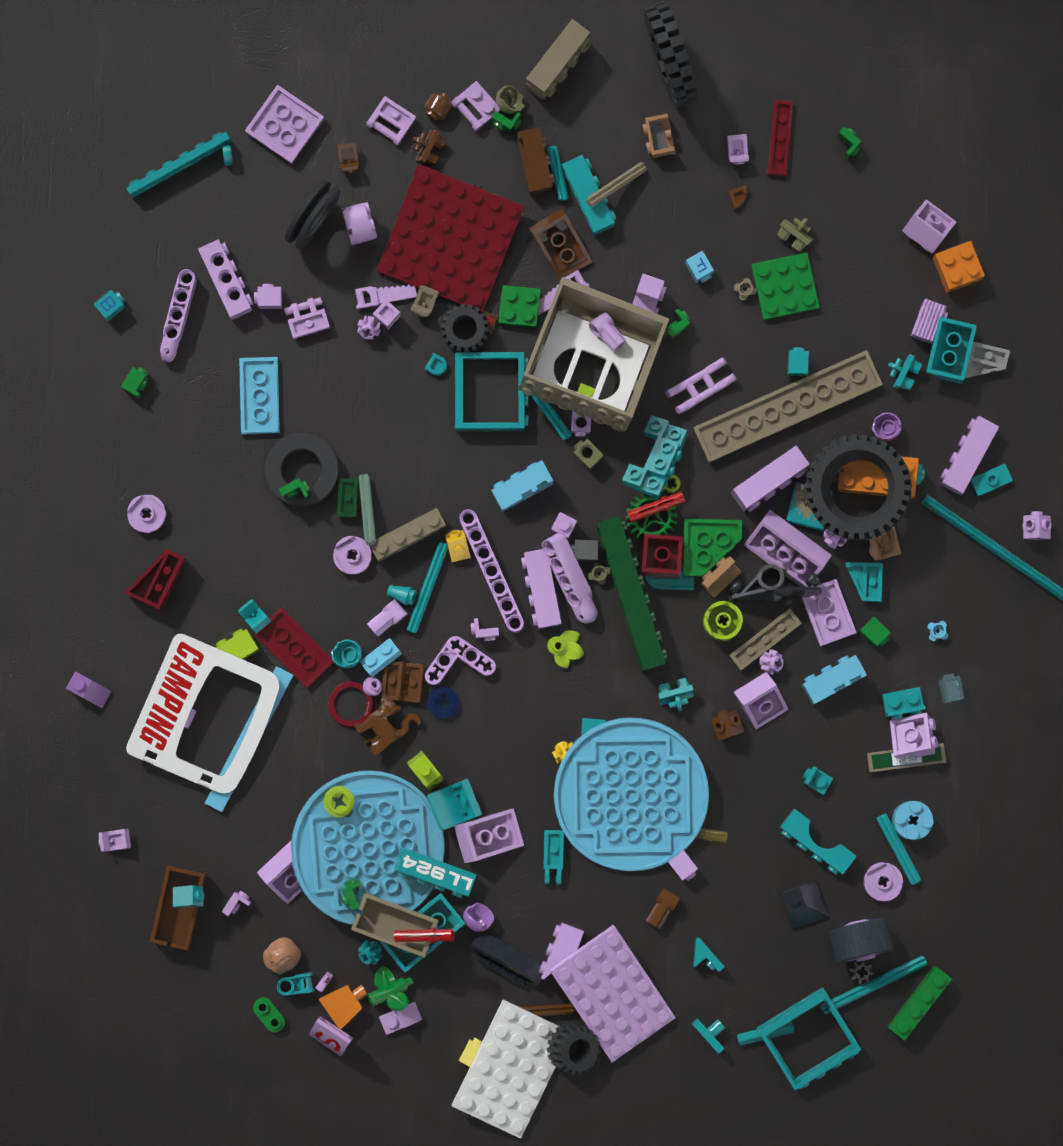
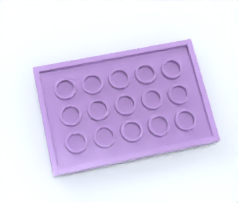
M614 925L549 969L587 1027L594 1032L593 1034L598 1036L597 1041L600 1042L602 1049L611 1062L675 1019V1016Z

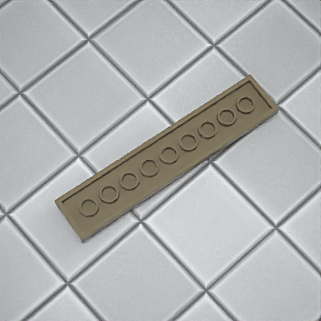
M866 350L693 427V430L708 463L876 389L883 384Z

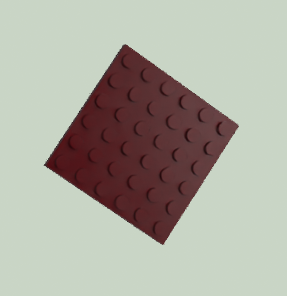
M418 164L377 271L419 288L421 285L439 291V296L459 304H465L466 306H469V304L473 305L483 313L525 206Z

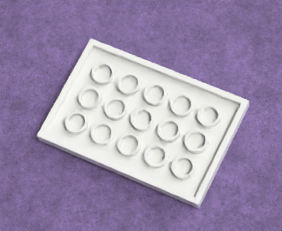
M502 1000L452 1106L521 1138L556 1067L548 1058L550 1053L547 1052V1048L550 1045L547 1043L548 1039L551 1040L552 1038L550 1036L551 1033L556 1032L558 1025L506 1000Z

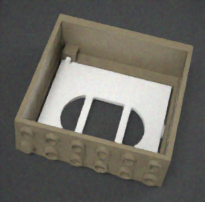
M562 277L518 390L527 396L533 395L538 397L545 403L551 402L556 404L563 410L569 409L574 411L581 417L592 418L599 424L610 425L614 430L626 432L669 318ZM556 310H558L556 318L548 335L547 341L539 358L538 364L534 371V374L531 375L537 358L539 356V353L541 351V348L543 346L546 335L548 333V330L550 328V325L552 323ZM603 312L612 318L615 328L626 339L621 348L614 352L601 337L595 336L588 326L590 322ZM650 346V349H649L648 355H647V357H646V360H645V362H644L643 368H642V370H641L640 376H639V378H638V380H637V376H638V373H639V371H640L641 365H642V363H643L644 357H645V355H646L647 349H648V347ZM575 349L563 384L560 385L554 375L555 360L562 352ZM581 351L606 360L593 397H588L568 389ZM614 364L620 375L619 388L611 397L599 400L598 398L610 366ZM632 391H634L629 402V405L627 407V410L624 411L629 400L630 394Z

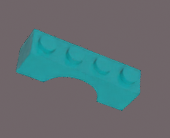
M793 809L779 827L783 830L781 834L789 840L794 838L798 841L796 845L805 852L807 849L813 853L812 857L819 863L824 861L828 864L827 869L835 875L838 873L843 875L856 858V855L842 844L830 849L817 846L809 835L810 820L796 809Z

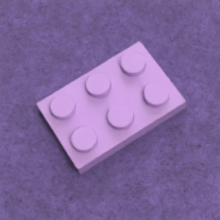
M836 579L818 585L817 587L822 589L821 594L806 598L801 597L819 646L856 633Z

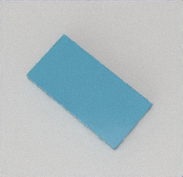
M278 357L239 358L241 434H279Z

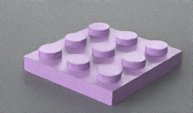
M277 85L248 125L245 133L292 164L322 123L324 116Z

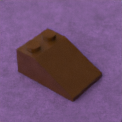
M562 209L529 228L559 281H561L562 277L565 278L592 262Z

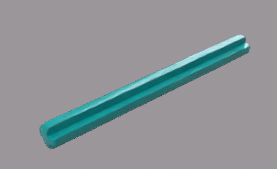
M920 956L870 982H866L831 999L835 1008L838 1009L925 967L927 961L924 956ZM826 1003L820 1005L824 1014L831 1012Z

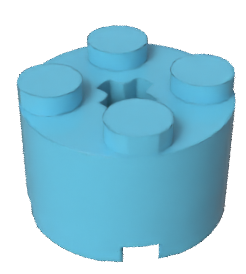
M908 801L900 804L894 810L892 825L900 837L908 840H917L925 837L930 832L933 825V816L925 804L918 801ZM909 816L916 817L915 825L908 823L910 821Z

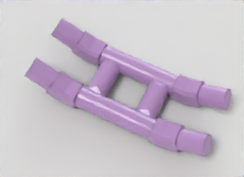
M723 357L665 392L668 398L682 392L686 388L692 398L675 408L678 414L692 408L737 380L736 376L732 373L716 384L713 382L709 374L727 364ZM703 379L708 389L699 394L693 384Z

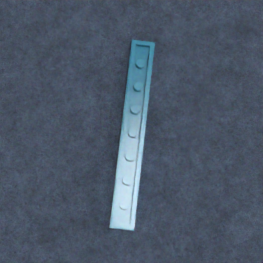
M277 666L273 674L276 675L279 681V690L265 729L294 676ZM257 704L228 757L220 776L226 773L247 733ZM211 790L205 804L223 812L234 790L228 793H219Z

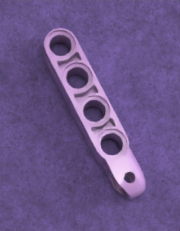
M189 269L182 270L178 275L163 329L164 337L160 352L162 361L165 362L173 361L176 356L194 295L197 279L195 274ZM186 275L192 276V281L188 284L183 283V277ZM182 293L187 294V299L184 302L178 301V296ZM175 312H182V318L174 320L173 314ZM170 330L177 331V336L173 339L168 338Z
M557 533L543 541V551L577 619L582 623L594 622L598 612L592 600L591 589L566 537L562 533Z

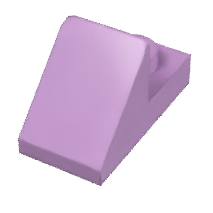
M415 1002L410 1003L403 1010H393L379 1016L386 1035L422 1020Z

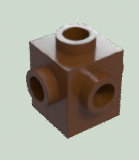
M728 709L717 713L718 717L711 719L719 741L744 732L736 710L728 712Z

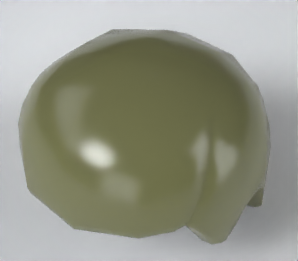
M512 85L504 86L497 92L496 103L498 108L505 114H515L525 107L522 104L524 96Z

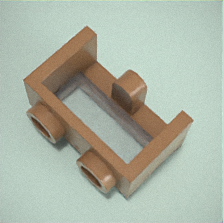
M668 114L645 118L646 124H643L644 135L649 137V142L646 143L648 154L652 153L653 158L676 155Z

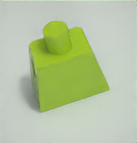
M422 751L407 762L429 791L444 780Z

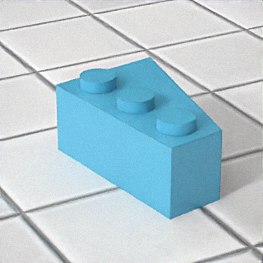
M541 460L538 463L535 462L529 465L523 472L518 471L510 476L511 479L506 482L502 480L493 485L494 489L491 492L502 512L553 485V479Z
M847 655L837 660L839 664L835 667H832L830 664L821 669L822 674L818 676L812 674L804 679L806 683L802 684V687L813 705L867 676L856 655L851 658Z

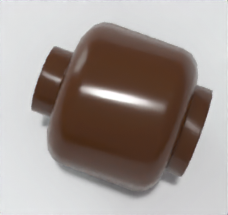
M443 92L441 94L433 93L424 105L425 114L436 122L444 120L452 109L451 98Z

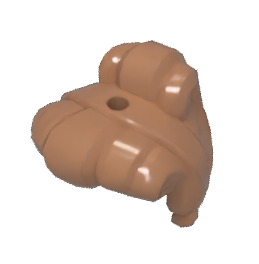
M286 937L273 941L263 952L265 966L280 975L292 970L298 965L301 958L300 949L291 939Z

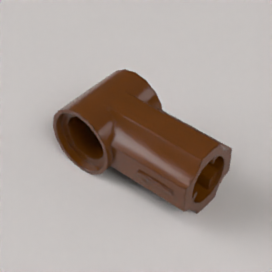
M663 887L646 921L660 929L669 913L677 905L680 897Z

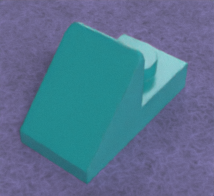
M697 937L694 946L693 967H696L702 960L707 958L705 963L712 971L715 969L718 972L721 971L724 965L703 941Z

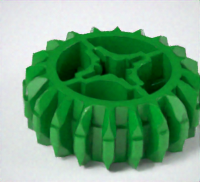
M641 493L642 499L640 500L639 497L635 496L634 499L637 504L630 502L629 505L633 509H627L626 512L639 508L646 502H655L657 499L649 496L646 497L644 493ZM676 507L669 508L670 510L666 511L667 523L659 517L658 513H655L657 520L649 521L646 525L649 517L647 516L644 518L645 522L642 527L638 525L637 521L627 524V527L634 526L631 533L634 534L638 531L637 539H640L641 535L663 534L669 536L666 530L673 532L674 529L670 524H677L676 521L671 520L678 516L676 513L671 514L672 511L676 510ZM652 524L663 527L657 532L646 531Z

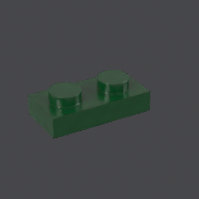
M339 478L337 517L357 518L358 479Z

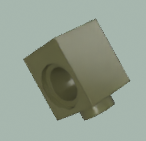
M588 439L584 442L582 440L579 441L574 447L573 455L589 471L603 458V454ZM584 449H590L593 455L590 458H585L581 452Z

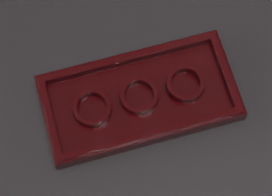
M281 607L269 618L271 622L258 633H254V635L308 689L335 662Z

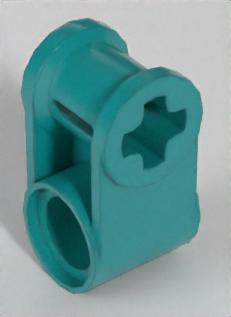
M309 972L282 978L277 984V990L282 995L315 992L311 980L313 974ZM283 981L290 982L291 990L288 992L282 991L280 984Z

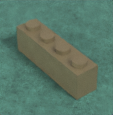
M435 508L376 539V543L370 545L378 562L440 531L446 527V524L438 509Z

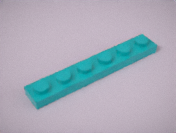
M226 132L215 134L211 141L199 143L193 151L183 152L178 156L177 160L173 162L172 160L167 161L162 165L161 169L157 171L151 170L145 175V178L130 182L129 187H127L129 194L132 198L221 149L223 145L230 144V138Z

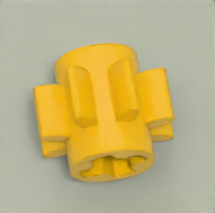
M563 741L555 746V751L552 754L557 764L561 763L568 749L573 745L572 742L568 744Z

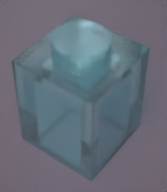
M954 673L943 675V679L939 680L943 703L964 699L960 676L955 677Z

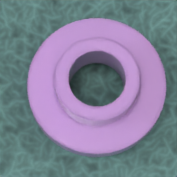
M369 677L364 681L363 690L369 696H376L381 692L382 684L377 678Z

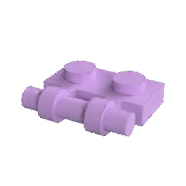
M321 297L316 299L310 298L307 299L308 301L300 304L293 303L290 307L284 308L286 316L294 313L295 318L288 320L293 339L330 328L325 310H316V306L322 305ZM310 308L311 313L300 316L299 311Z

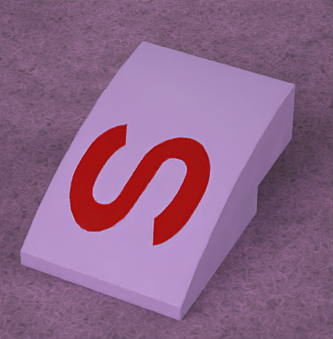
M321 1016L309 1033V1036L339 1056H342L353 1037Z

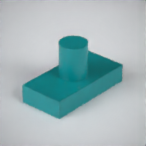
M698 1019L691 1023L718 1054L724 1049L715 1039L725 1029L718 1019L707 1029Z

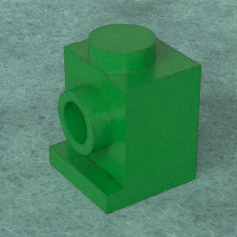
M133 367L121 387L139 399L141 397L139 391H143L148 384L147 376L149 373L141 367L138 370Z

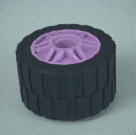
M886 918L854 921L829 932L837 963L854 960L857 962L864 961L894 949Z

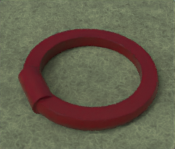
M352 681L338 685L332 691L328 702L332 718L340 725L346 727H354V724L357 722L362 724L373 713L375 705L373 696H369L364 692L363 684ZM350 687L361 690L368 701L364 715L355 721H346L339 717L334 706L338 693Z

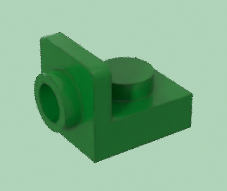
M677 309L674 314L680 322L676 320L668 326L667 336L671 340L690 325V318L684 310L681 312Z
M298 478L280 488L279 491L283 498L285 496L290 498L298 493V489H301L305 498L309 497L307 492L310 489L305 480L301 482Z

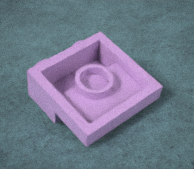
M927 713L890 720L895 758L911 755L921 757L935 754V748H938L937 738L933 736L936 724L934 719H931Z

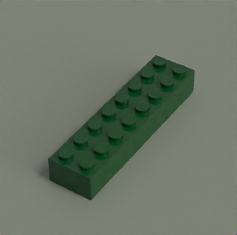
M620 516L598 522L596 526L641 670L645 672L664 666L666 664L665 661L668 659L665 648L661 649L659 643L662 641L660 631H655L654 624L656 619L654 612H649V596L647 593L644 594L642 589L645 584L642 575H638L636 570L639 567L636 556L632 557L631 554L633 549L631 539H626V523L624 519L620 520Z

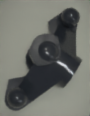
M769 564L760 569L758 575L745 589L742 582L732 581L729 585V591L733 595L729 596L728 600L732 603H750L756 600L779 602L788 599V597L806 598L822 593V589L817 587L820 584V577L815 573L808 574L805 578V583L808 586L806 587L789 575L787 569ZM770 578H780L776 585L767 586V581ZM788 582L795 587H788Z

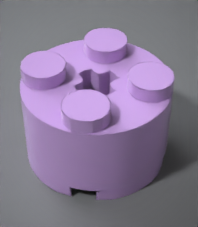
M368 202L341 208L351 245L377 238Z

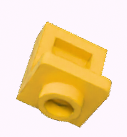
M453 530L445 535L452 562L471 558L464 530Z

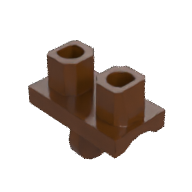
M430 130L428 136L422 133L420 138H413L412 141L416 143L414 150L419 152L415 161L419 163L425 162L430 165L436 163L438 155L432 153L431 150L433 146L442 149L446 143V140L439 135L440 132L438 130Z

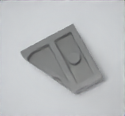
M973 342L965 378L1006 369L1010 350Z

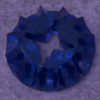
M447 687L434 689L428 697L429 710L440 718L451 716L458 707L456 693ZM443 694H445V700L452 703L445 705L443 711H441V705L435 701L441 700Z

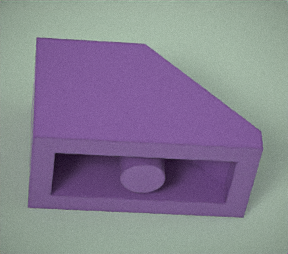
M78 672L74 673L66 689L103 708L112 692Z

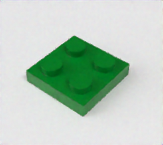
M503 285L498 323L537 328L541 289Z

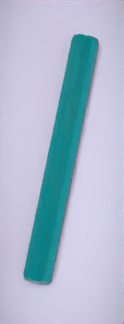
M439 542L407 627L409 632L417 633L448 550V545Z

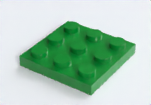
M808 253L751 264L763 320L820 308Z

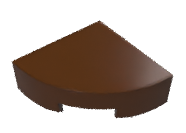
M746 185L728 192L734 210L740 208L745 202L747 196Z

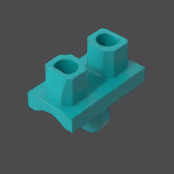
M909 354L903 367H900L902 360L897 358L895 364H888V367L892 370L889 376L895 378L897 372L899 373L893 388L897 390L899 388L911 389L914 380L906 377V374L910 371L917 375L922 367L921 363L914 360L915 356Z
M686 678L676 681L678 689L671 690L669 683L659 685L658 696L660 706L669 704L670 708L677 707L679 712L682 711V705L688 704L687 699L694 697L693 687L689 685Z

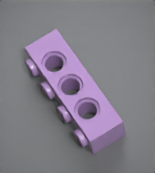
M218 239L198 248L231 320L252 311L250 305H253L249 294L245 295L242 290L245 285L241 277L237 278L234 273L237 268L233 260L229 261L226 256L229 251L225 243L221 244ZM223 258L224 263L221 266H215V259ZM231 275L232 280L229 283H223V276ZM239 292L240 297L237 300H231V293Z

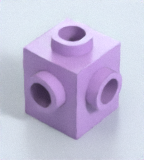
M1040 511L1031 512V515L1023 516V539H1051V516L1043 515V512Z

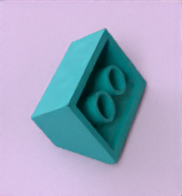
M939 317L926 373L942 380L962 384L977 325Z

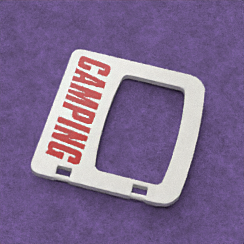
M177 634L171 642L128 741L127 752L136 758L216 792H231L237 787L259 744L276 700L279 681L275 674L185 634ZM215 666L222 667L262 686L260 698L247 733L231 765L222 776L179 759L176 756L178 743L192 706L207 676ZM150 750L157 753L156 760L145 756L146 751ZM202 773L213 777L211 784L200 779Z

